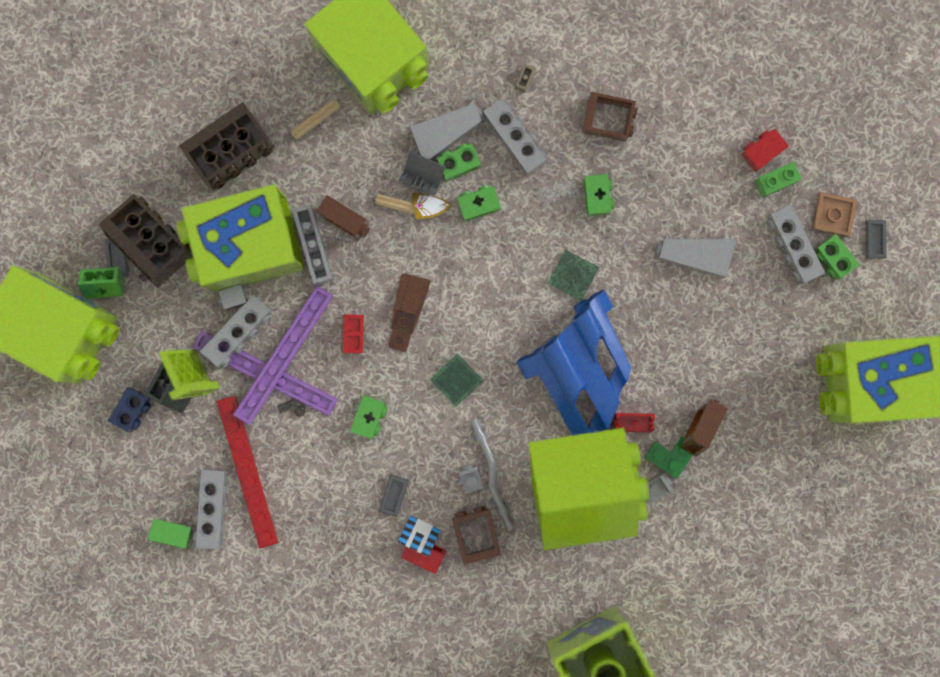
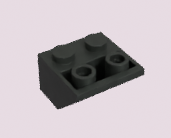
M162 362L144 395L163 406L183 414L191 398L172 400L169 392L175 390Z

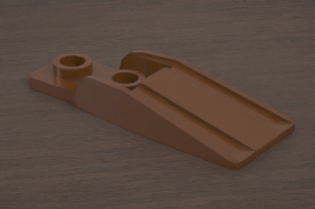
M405 273L401 274L393 309L391 325L393 330L388 345L389 348L403 352L407 351L411 334L414 332L428 293L430 280Z

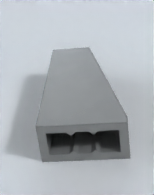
M474 103L410 126L420 155L433 161L441 153L479 127L481 119L484 117L481 108H477Z
M664 239L662 243H658L655 254H658L657 260L723 279L727 276L737 240Z

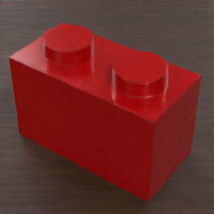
M775 128L770 132L768 130L764 131L758 136L760 138L758 142L754 143L752 141L743 148L745 152L741 155L754 172H757L789 147Z

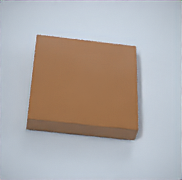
M820 192L812 230L849 238L857 200Z

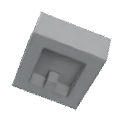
M472 464L461 467L462 471L458 473L465 494L484 488L477 466L473 467Z
M659 474L647 482L649 499L652 503L668 492L671 493L673 491L671 488L673 483L667 475Z

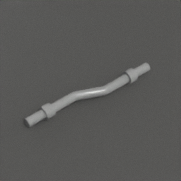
M475 418L470 423L476 434L474 437L477 443L480 444L488 462V488L498 508L496 510L498 516L502 518L507 531H509L514 526L508 515L510 512L507 506H504L496 487L495 459L486 441L485 431L482 432L479 422Z

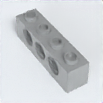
M501 98L484 110L483 116L525 175L528 176L546 163L545 158L547 156L541 147L537 148L534 144L535 138L530 132L526 133L522 120L514 116L512 113L513 108L509 102H504ZM506 117L510 120V123L502 125L500 119ZM519 133L521 139L515 141L511 138V134ZM529 148L532 154L525 156L522 154V150Z
M310 204L293 209L292 212L313 284L317 286L334 281L314 208Z
M792 204L768 215L767 225L771 231L774 230L776 235L775 242L779 248L782 247L785 253L783 258L786 264L791 265L793 269V279L801 285L825 274ZM782 224L788 225V233L783 232ZM791 241L797 243V250H793L790 247ZM800 258H803L806 262L804 268L799 265Z
M253 295L200 351L201 354L219 370L222 367L226 368L232 361L231 357L244 349V343L257 335V329L270 321L271 310ZM248 316H255L256 320L254 323H246ZM240 329L243 331L241 337H233L235 330ZM222 344H229V350L220 352V346Z
M202 469L201 473L198 474L197 483L200 485V492H197L196 504H199L194 518L195 523H197V531H194L193 543H196L195 548H222L228 470ZM209 484L215 486L216 491L214 494L208 492L207 487ZM208 503L214 506V512L212 514L206 511V505ZM206 523L212 525L213 530L211 533L205 531L204 526Z

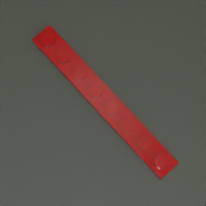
M236 395L216 401L259 549L279 543L244 422L233 415L239 406Z

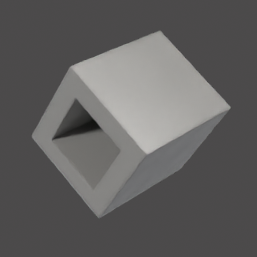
M242 284L219 291V305L227 311L241 307L248 301Z

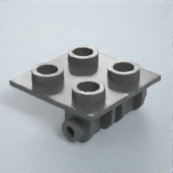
M410 151L404 172L401 174L399 181L409 187L413 184L412 189L418 186V192L421 190L422 193L428 196H434L437 193L445 166Z

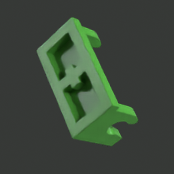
M153 519L147 540L188 550L193 531L192 527Z

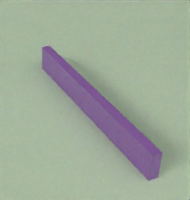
M319 286L315 287L233 414L235 417L248 425L252 424L326 309L333 295Z
M201 330L193 348L201 351L214 336ZM222 344L220 346V352L229 350V344ZM241 351L231 357L232 361L228 366L257 379L266 362ZM284 372L274 388L330 416L338 400Z

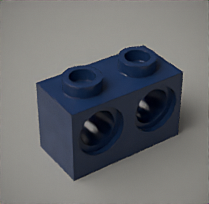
M127 387L108 421L126 432L136 431L142 422L140 420L142 414H146L151 407L149 403L151 399L138 390ZM135 397L140 399V405L137 408L133 405ZM125 414L130 416L128 424H125L123 421Z

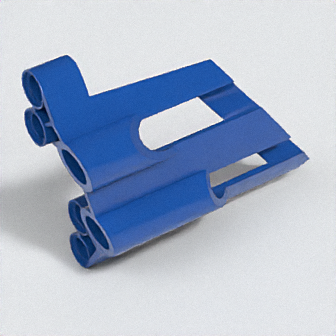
M605 290L598 291L590 296L589 299L573 306L576 315L560 334L553 336L545 345L516 362L525 379L537 375L540 376L572 436L608 430L620 403V392L627 383L632 369L606 314L613 308V305ZM600 339L605 343L616 364L609 381L597 361V346ZM584 389H586L596 408V412L588 427L576 407L577 397Z

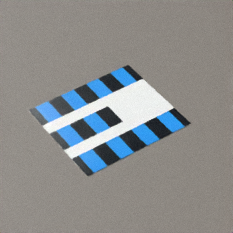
M410 515L398 543L429 557L440 529Z

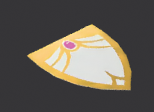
M411 193L416 219L433 218L442 214L451 206L449 202L442 198L422 193Z

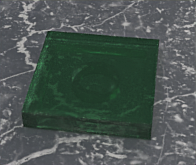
M565 250L548 284L582 301L599 267Z
M458 353L430 379L455 407L484 381Z

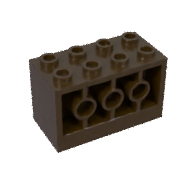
M244 102L179 145L203 182L212 190L214 188L216 190L222 188L226 184V180L238 177L242 169L254 166L258 158L261 156L267 157L273 152L272 149L275 147Z
M133 194L100 222L99 226L104 235L158 288L186 263L187 259L191 258V249L188 243L184 245L175 234L176 231L171 225L164 224L161 220V215L156 210L151 211L148 202L142 196L138 198Z

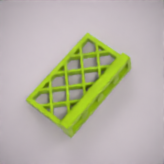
M163 350L159 353L175 390L169 392L172 400L201 397L220 388L217 381L210 382L196 350Z

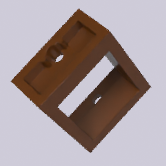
M591 92L582 133L626 142L628 137H632L634 130L631 122L632 118L635 119L637 115L636 101ZM596 102L628 109L623 134L591 127Z
M326 195L317 209V213L322 218L358 240L361 237L365 238L370 230L367 219Z
M712 399L701 406L680 448L695 457L706 451L710 447L728 408L724 407L720 401Z
M485 506L474 508L472 513L467 514L466 511L455 513L456 517H453L452 521L463 565L501 555L489 508L485 509ZM486 516L494 547L466 554L458 523Z

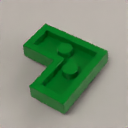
M681 436L671 452L655 441L645 455V458L677 479L693 455L680 448L684 439Z

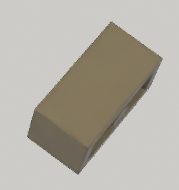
M524 64L515 88L527 92L536 68Z

